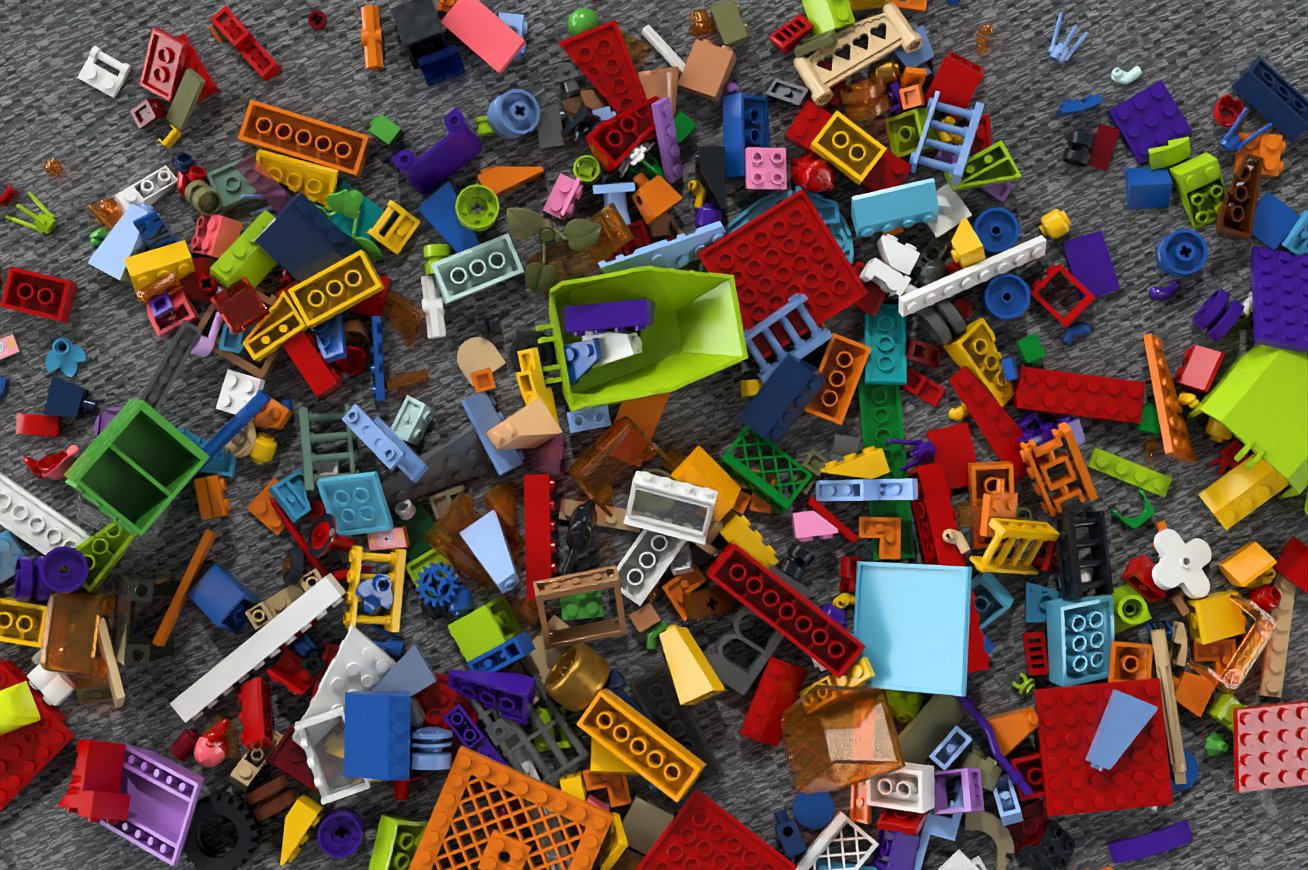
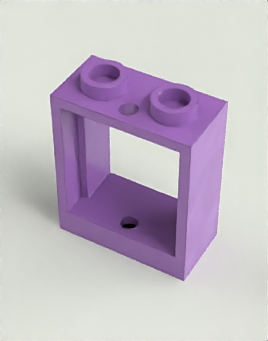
M980 768L934 772L935 808L934 813H931V815L984 811ZM961 776L964 807L948 808L945 777Z

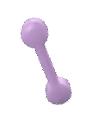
M220 286L217 287L215 307L218 310L208 337L203 335L199 337L191 354L204 358L213 350L224 315L230 303L228 289Z

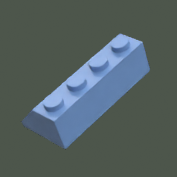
M486 391L462 400L461 403L498 474L503 476L524 465L522 460L526 458L521 449L496 450L485 433L505 420L502 412L497 413L494 407L497 403L492 393L487 394Z

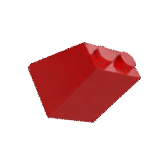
M948 50L924 96L925 105L927 106L929 98H934L935 92L939 91L938 102L965 109L984 75L985 68ZM946 112L943 113L946 117L951 116L954 119H960V116Z

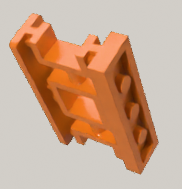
M1066 422L1059 424V429L1051 430L1054 439L1038 447L1032 439L1027 444L1024 442L1020 443L1022 450L1019 453L1023 462L1028 463L1029 467L1026 468L1030 479H1034L1036 483L1033 485L1037 496L1042 498L1040 502L1041 508L1044 513L1048 512L1052 518L1056 516V512H1063L1059 503L1077 496L1081 503L1085 502L1087 498L1090 501L1098 498L1073 431ZM1061 437L1070 457L1064 451L1054 454L1053 450L1063 446ZM1031 451L1036 458L1044 454L1047 456V459L1037 463L1040 471L1037 470ZM1064 462L1068 473L1050 481L1046 469ZM1075 471L1083 491H1081L1078 485L1070 488L1067 486L1068 483L1077 480ZM1045 485L1050 492L1057 488L1060 489L1059 493L1051 496L1052 505L1045 490Z

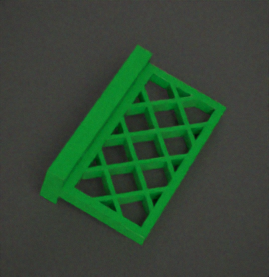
M748 426L743 429L717 463L780 514H783L789 508L813 475L779 447L761 437ZM747 431L755 437V443L745 444L744 435ZM756 447L758 457L748 458L746 448ZM760 447H769L772 456L762 457ZM742 448L744 458L737 459L730 453L733 449ZM776 459L787 461L788 469H778ZM762 460H773L774 470L764 471ZM759 461L760 471L753 472L749 468L748 462ZM799 471L806 477L802 482H794L793 472ZM789 472L790 483H780L779 473ZM765 474H775L776 484L767 483ZM791 486L792 496L790 499L782 494L781 487Z

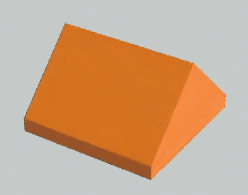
M1111 641L1108 682L1151 678L1153 646L1151 644L1129 641Z

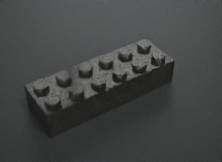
M666 661L629 681V685L644 713L654 724L682 746H689L699 759L707 764L688 790V794L696 788L699 789L725 775L690 706L680 705Z

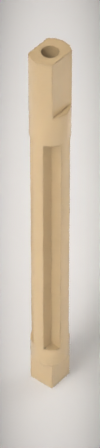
M1165 629L1151 630L1157 678H1160L1172 772H1174L1175 783L1186 784L1185 771L1187 768Z

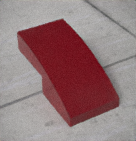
M1099 123L1094 136L1093 149L1090 151L1091 156L1088 166L1104 171L1107 170L1118 138L1119 129Z

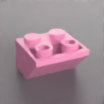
M815 511L791 513L794 538H799L800 542L812 541V536H819V539L834 538L833 534L838 533L836 527Z

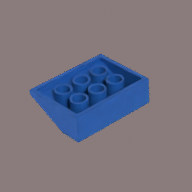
M409 691L345 692L344 777L388 781L409 780L411 699Z

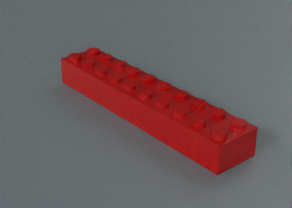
M942 462L918 466L907 474L908 479L917 478L918 500L911 501L926 565L966 567L964 562L966 560L965 553L961 554L957 545L944 541L942 537L943 532L947 529L959 531L955 523L956 512L952 508L950 501L952 497L951 491L947 488L946 470L942 466ZM971 590L967 674L989 669L988 665L990 663L989 656L984 649L985 638L983 632L980 631V616L978 611L975 610V594L973 590Z

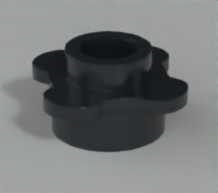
M311 651L310 656L302 660V666L311 675H317L318 671L327 665L326 660L322 659L317 651Z

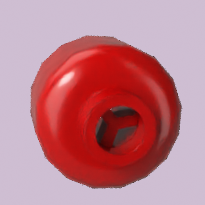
M1263 584L1250 590L1248 603L1256 612L1266 613L1279 607L1281 593L1271 584Z

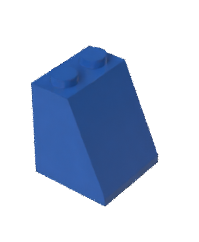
M216 563L207 569L204 576L187 593L216 626L238 634L249 622L245 612L262 602L226 568Z

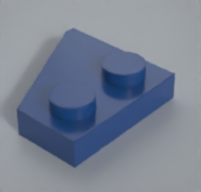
M599 338L563 346L570 385L578 384L579 379L583 375L588 374L592 370L593 365L602 359Z

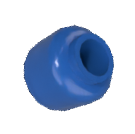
M459 585L461 588L455 590L458 596L451 597L452 603L446 601L447 611L453 613V616L470 613L469 610L474 606L471 590L464 589L463 585Z

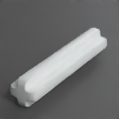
M650 25L645 26L641 34L672 67L678 66L679 75H681L686 64Z

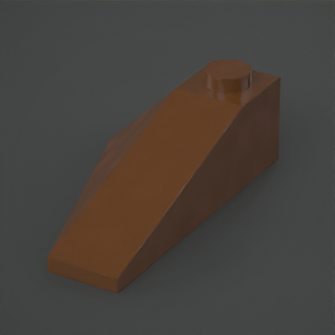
M1249 153L1244 154L1219 209L1216 226L1219 237L1233 241L1251 239L1264 158Z

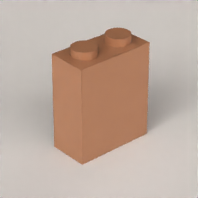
M696 39L678 82L681 91L719 103L737 60L733 49L725 45L721 47L715 46L712 41L703 39V41Z

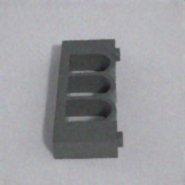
M772 563L768 565L771 570L808 599L812 596L813 591ZM747 606L735 613L733 618L734 630L724 632L719 637L717 650L712 648L710 652L706 651L704 653L719 680L743 696L784 637L774 628L762 646L739 630L740 620L748 614L758 616ZM733 638L740 639L759 651L747 669L722 653V648L728 640Z

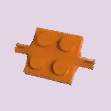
M997 478L996 491L983 494L980 536L994 538L995 530L988 525L992 518L1016 520L1018 493L1005 491L1006 479Z

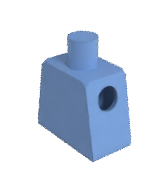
M921 26L914 30L923 39V44L918 50L906 53L901 46L890 54L898 61L903 70L906 67L925 68L926 77H928L932 72L927 63L933 60L934 53L925 28Z

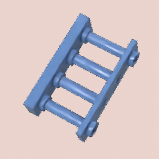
M936 91L934 98L930 97L927 110L930 111L917 151H912L910 156L911 172H916L918 164L950 172L949 175H953L952 184L960 186L985 104L976 102L974 109H963L938 102L940 92ZM938 110L967 118V121H970L969 127L964 126L962 128L933 120L935 111ZM933 128L959 135L964 139L963 145L959 144L956 146L927 138L929 129ZM924 146L956 154L955 156L959 158L957 163L949 164L921 156Z
M803 293L791 296L788 299L789 303L750 330H743L746 347L760 367V372L756 375L762 383L768 380L788 353L802 359L833 337L829 329L817 326L803 305V302L808 299ZM794 308L797 309L812 332L811 337L807 340H801L786 317V314ZM777 320H779L794 343V349L789 352H784L768 328ZM760 332H762L777 355V360L772 364L765 361L751 340Z
M354 404L342 418L350 429L390 470H393L397 465L411 481L417 483L429 469V466L382 418L377 416L372 420L357 404Z

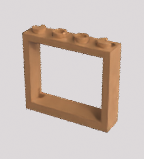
M259 286L250 293L271 306L279 299L273 294L270 297L263 294L265 290ZM215 297L197 326L203 329L201 335H203L218 309L215 307ZM215 342L212 351L266 381L284 347L270 354L262 368L234 352L220 350V344Z
M616 565L533 582L546 650L627 634L620 580ZM610 587L614 588L618 618L548 631L543 601Z

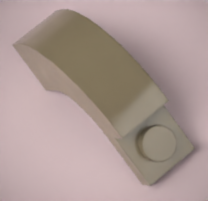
M985 809L984 811L963 813L962 827L964 830L982 831L991 836L995 849L994 870H1006V868H1009V856L1006 853H1014V843L1006 826H1003L1002 821Z

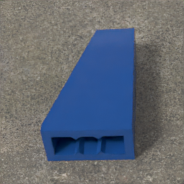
M447 181L418 210L455 251L460 253L480 245V242L475 232L462 226L457 219L455 209L457 195L452 185Z

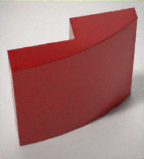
M1292 536L1281 550V556L1276 561L1277 563L1273 566V569L1303 593H1308V547Z

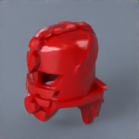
M807 153L799 159H791L793 165L790 168V173L797 186L811 193L825 190L830 192L833 190L834 171L829 162L822 160L813 153Z

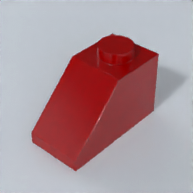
M1141 554L1130 559L1121 578L1152 604L1164 599L1166 593L1165 590L1159 588L1153 581L1152 569L1156 564L1150 558Z

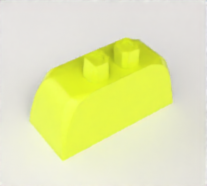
M27 681L0 691V735L40 720V714Z

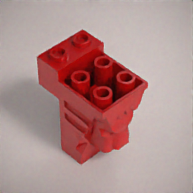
M78 740L76 749L78 758H76V767L72 772V782L68 784L69 790L58 803V807L66 808L68 813H79V817H87V822L100 823V819H106L107 824H119V820L127 821L131 795L119 794L126 744Z

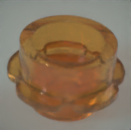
M51 158L49 161H44L45 166L43 170L48 174L58 177L60 172H63L62 163L58 160Z

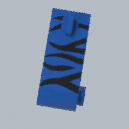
M155 210L133 221L134 226L151 250L183 241L182 238L178 239L176 236H172Z

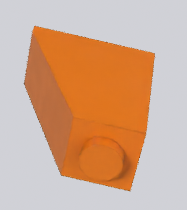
M1033 706L996 714L986 719L992 726L1000 751L1005 757L1011 754L1039 727L1038 716Z

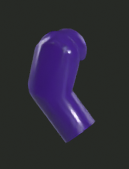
M1172 281L1166 288L1154 286L1150 289L1149 295L1156 301H1167L1176 293L1180 285Z

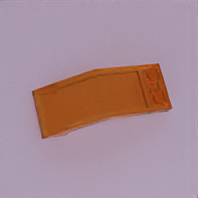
M614 203L608 204L589 219L591 222L601 224L599 237L591 247L581 251L572 250L568 245V240L560 239L546 248V265H553L559 274L558 282L555 285L561 281L577 279L599 265L598 262L608 259L634 239L633 234ZM542 250L526 260L527 264L536 262L542 265ZM550 289L544 291V293L546 294V296H548V295H549V292H550Z

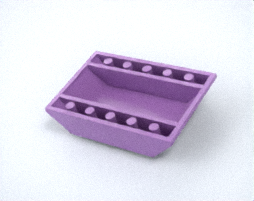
M126 744L119 794L131 795L128 820H119V824H107L106 819H100L99 824L171 866H177L205 778L154 751Z

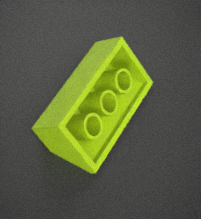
M802 0L808 21L814 25V28L811 30L813 37L831 29L839 32L855 24L849 0Z
M266 209L210 268V276L224 288L228 289L241 302L248 297L278 264L254 242L274 218Z
M381 814L369 870H409L428 822L400 815Z

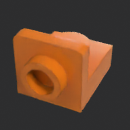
M906 67L904 73H900V88L903 89L916 84H920L922 87L927 75L926 69Z

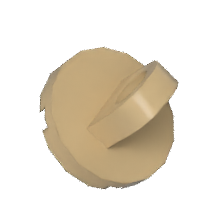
M712 518L705 545L696 543L697 546L714 557H718L721 549L712 541L721 531L724 521L720 520L718 522Z

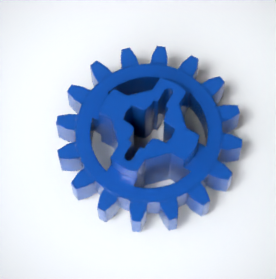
M431 562L430 568L423 566L424 573L418 572L417 575L421 578L415 581L416 584H419L415 591L422 593L418 598L426 599L424 604L430 605L432 603V607H438L440 604V606L444 607L446 606V601L449 603L453 602L452 596H458L455 590L461 588V586L456 585L460 577H454L457 571L454 569L450 570L451 565L446 564L444 566L443 562H438L436 566L435 563ZM440 571L446 573L448 577H443ZM438 581H440L438 588H436L435 585L438 584ZM428 592H433L436 598L431 597Z

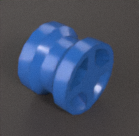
M308 632L303 634L302 639L293 642L297 651L305 659L310 656L311 651L319 649V645Z

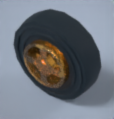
M291 547L282 565L283 582L296 585L303 573L304 553L302 549Z

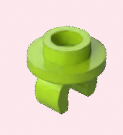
M1020 673L1019 675L1024 679V682L1019 685L1013 681L1012 684L1019 690L1021 696L1030 695L1036 687L1034 685L1035 680L1033 678L1028 679L1025 674Z

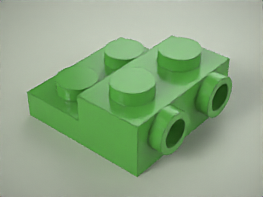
M601 589L560 597L563 621L604 617Z

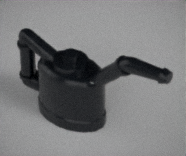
M589 499L586 503L576 507L571 514L566 534V543L570 550L564 568H562L561 576L572 573L577 553L588 547L592 540L598 519L595 509L596 504L593 499Z

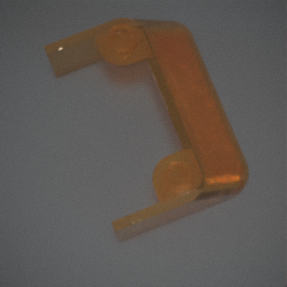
M624 416L619 418L572 464L569 469V475L590 499L611 518L613 514L605 506L613 496V489L610 485L638 457L643 461H648L659 453L666 461L670 458L629 417Z
M1231 594L1229 598L1256 619V622L1226 669L1219 676L1209 667L1192 661L1187 662V665L1220 691L1229 695L1238 692L1272 639L1276 628L1274 618L1256 603Z

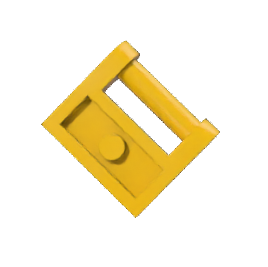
M389 200L386 210L374 227L370 228L366 234L395 255H398L421 221L394 201ZM395 211L399 216L383 237L379 232Z

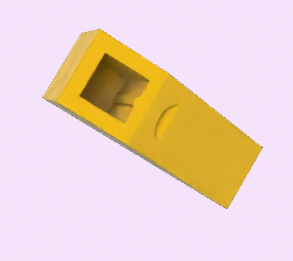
M874 446L862 449L863 453L858 455L856 453L844 456L843 461H830L825 464L826 467L819 469L822 473L864 479H874L890 472L883 449L875 448Z

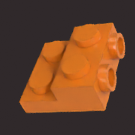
M1242 132L1237 133V135L1241 138L1239 142L1241 143L1242 141L1250 137L1252 134ZM1262 133L1243 146L1239 152L1235 150L1233 174H1236L1244 154L1249 153L1264 158L1261 177H1278L1284 167L1283 161H1280L1281 153H1284L1286 142L1282 141L1283 135Z

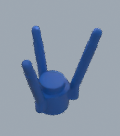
M1245 107L1219 144L1230 153L1234 150L1239 152L1243 146L1264 133L1273 124H1267L1240 143L1241 138L1234 131L1248 111V108Z
M372 624V628L392 639H388L386 644L376 641L372 642L378 647L385 648V653L391 658H395V656L400 657L404 646V641L400 640L401 636L394 635Z

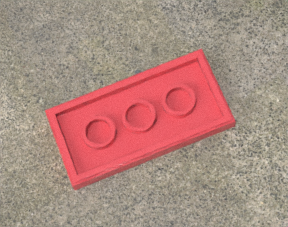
M458 0L441 21L445 27L500 74L526 44V41L479 0Z

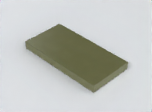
M935 694L890 744L887 750L901 762L923 764L968 712L964 710L962 704L952 695Z

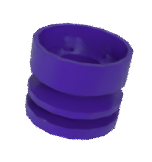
M338 807L325 815L318 830V841L323 851L330 856L340 858L354 853L358 849L364 835L362 817L355 810L348 807ZM340 826H343V829H347L345 831V834H341V831H337L339 830Z

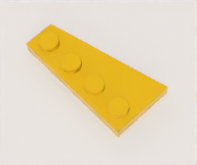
M262 149L257 151L256 172L277 183L281 182L287 185L290 190L298 191L307 196L309 200L317 201L324 205V208L332 210L327 204L326 198L328 195L336 192L339 170Z

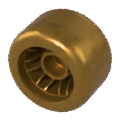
M576 643L566 649L550 669L544 684L545 691L567 710L572 712L581 711L594 700L598 692L604 687L610 673L609 663L586 644Z

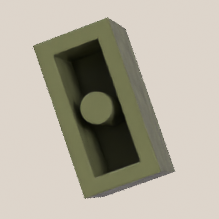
M726 0L710 7L712 19L723 45L731 47L747 41V34L750 33L747 23L742 22L740 15L743 13L739 3L735 4L734 0Z

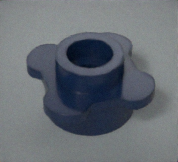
M181 152L176 155L175 159L171 160V165L177 167L180 172L187 173L191 166L196 165V161L192 160V156L189 153Z

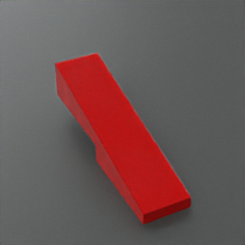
M226 6L211 18V21L266 82L282 70ZM224 15H227V17L220 23V18Z

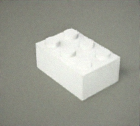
M877 759L866 764L867 805L924 813L935 808L934 766L886 759Z

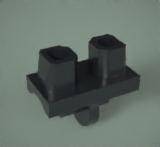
M581 106L578 109L579 116L577 118L569 117L564 121L566 128L561 131V135L564 138L569 137L577 143L579 141L587 143L586 137L601 122V119L593 114L591 108Z

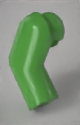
M101 227L92 232L89 237L91 238L90 244L100 246L102 243L101 239L106 238L113 228Z
M658 621L647 629L646 649H657V637L665 632L668 627L665 622Z

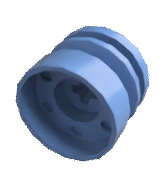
M422 727L410 730V738L418 739L410 741V746L418 748V751L410 752L409 768L415 770L451 768L452 753L444 751L443 748L452 746V741L443 739L452 737V730L440 727Z

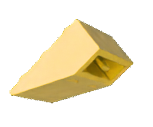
M305 793L296 800L285 817L280 861L282 866L287 862L291 863L301 851L299 845H303L313 833L310 830L311 827L315 828L325 815L322 813L325 807Z

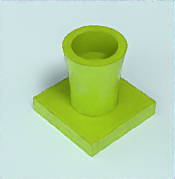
M1128 583L1114 588V593L1097 595L1113 596L1114 634L1152 619L1143 596ZM1127 605L1130 606L1128 612L1126 611V606H1127Z

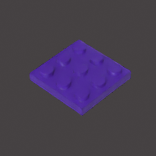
M1162 80L1107 111L1138 164L1149 159L1148 149L1168 146V140L1184 138L1193 133Z

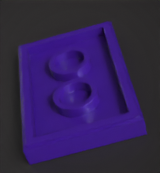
M1102 230L1061 243L1070 273L1095 297L1120 289ZM1075 286L1081 301L1085 295Z

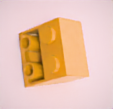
M1250 541L1217 566L1231 585L1245 586L1247 588L1257 581L1255 578L1259 575H1266L1273 570L1272 566L1277 562L1257 542Z

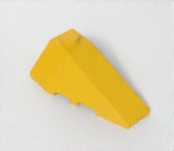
M982 317L968 324L967 329L961 334H953L952 341L946 344L944 348L953 361L960 368L965 366L997 403L1003 407L1014 395L1010 380L1006 381L1000 360L1002 356L997 351L994 342L996 340L995 335Z

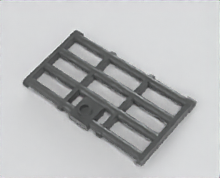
M526 656L518 659L527 675L536 679V689L553 713L554 720L545 725L532 706L529 716L538 730L527 736L518 722L503 717L493 722L488 714L493 712L494 708L491 707L485 710L480 701L475 698L469 699V701L478 713V719L482 720L485 724V730L495 746L498 745L503 752L502 756L507 758L513 769L526 774L513 754L515 750L524 746L544 777L541 781L547 783L581 759L588 757L591 753L587 747L583 746L566 720V714L561 712L553 698L546 693L544 684L541 681L542 677L537 675ZM507 666L499 669L500 672L511 673ZM557 722L579 753L571 761L567 760L548 730ZM516 733L520 742L510 748L505 740ZM539 734L543 736L562 766L553 773L550 772L530 741Z

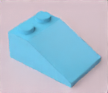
M981 572L971 580V590L975 594V610L978 611L980 616L979 627L983 629L1008 610L1014 598L991 572Z

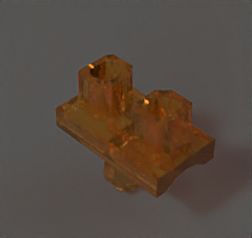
M103 198L98 203L88 204V210L94 214V220L107 226L106 231L108 233L111 232L124 215L117 209V202L112 198Z

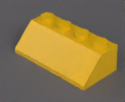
M1253 453L1198 494L1226 530L1289 485V482L1261 458L1250 470H1246L1244 468L1246 463L1256 453Z

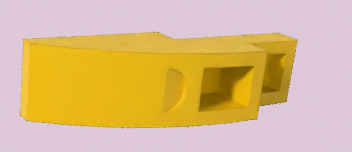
M538 348L517 351L521 372H517L516 376L526 405L540 397L559 425L552 387L546 388Z
M862 657L853 662L840 679L835 675H827L799 692L806 712H809L865 685L866 681L873 678L875 674L868 657Z

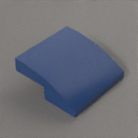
M1267 191L1256 204L1252 234L1272 250H1275L1301 216Z

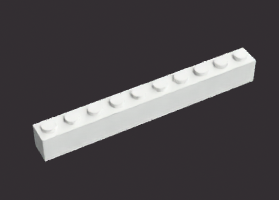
M331 573L328 574L179 695L170 705L185 723L191 718L193 721L197 720L204 714L202 710L206 706L210 709L219 702L217 697L221 694L226 696L235 688L232 686L238 681L241 684L250 676L248 674L250 670L254 669L257 671L265 664L263 660L266 657L273 658L281 651L279 647L285 643L287 646L293 642L298 631L303 633L312 626L310 622L314 618L319 620L328 613L326 609L330 605L335 607L342 602L343 598L341 596L346 591Z

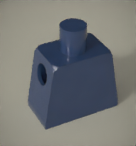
M53 376L43 414L82 418L84 410L95 412L97 400L87 398L88 389L63 378Z
M786 809L774 813L778 822L775 829L787 858L807 851L794 819H789ZM785 827L791 828L793 833L791 836L787 837L783 830Z

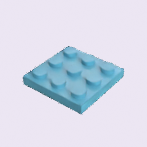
M377 471L321 478L317 481L326 513L333 515L336 519L337 534L348 536L393 529L394 524Z

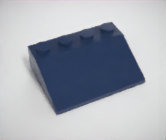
M302 193L294 195L254 240L299 283L361 250Z

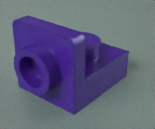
M898 82L891 84L888 88L887 96L892 104L896 103L895 106L888 109V116L892 114L896 116L906 111L902 107L899 93L901 88Z

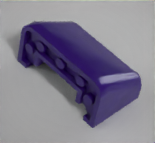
M457 107L449 112L444 120V124L450 133L418 159L408 150H402L390 158L413 188L420 194L430 193L475 158L482 150V143Z

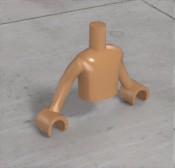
M668 212L648 225L651 239L671 236L670 224L677 235L683 234V231L678 226L674 216Z

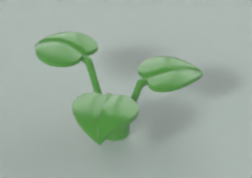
M344 189L338 193L328 195L326 202L333 209L331 213H327L323 207L315 205L331 221V217L337 212L354 219L351 235L352 241L366 252L370 260L384 258L379 248L371 240L364 237H356L357 223L361 212L359 207L364 200L362 193L351 189L349 192L347 189Z

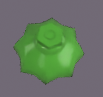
M1212 732L1206 738L1204 748L1208 756L1219 757L1222 752L1225 753L1228 750V745L1224 740L1223 734Z

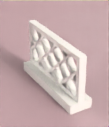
M839 811L796 862L797 868L795 870H809L812 865L813 870H816L815 862L818 858L827 857L828 869L824 870H858L879 843ZM847 823L854 828L855 837L843 838L842 829ZM857 831L863 836L857 837ZM858 839L869 840L872 843L871 847L867 851H859ZM855 840L856 852L844 853L843 841ZM840 841L841 853L829 854L830 843ZM859 854H864L862 858L859 859ZM856 855L857 864L854 867L845 868L844 856ZM842 856L843 868L831 869L830 857Z

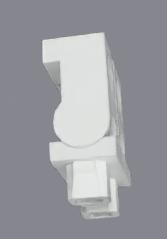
M877 258L868 261L859 275L862 282L873 281L880 286L883 292L890 293L888 296L892 299L918 289L909 283L911 278L901 275Z

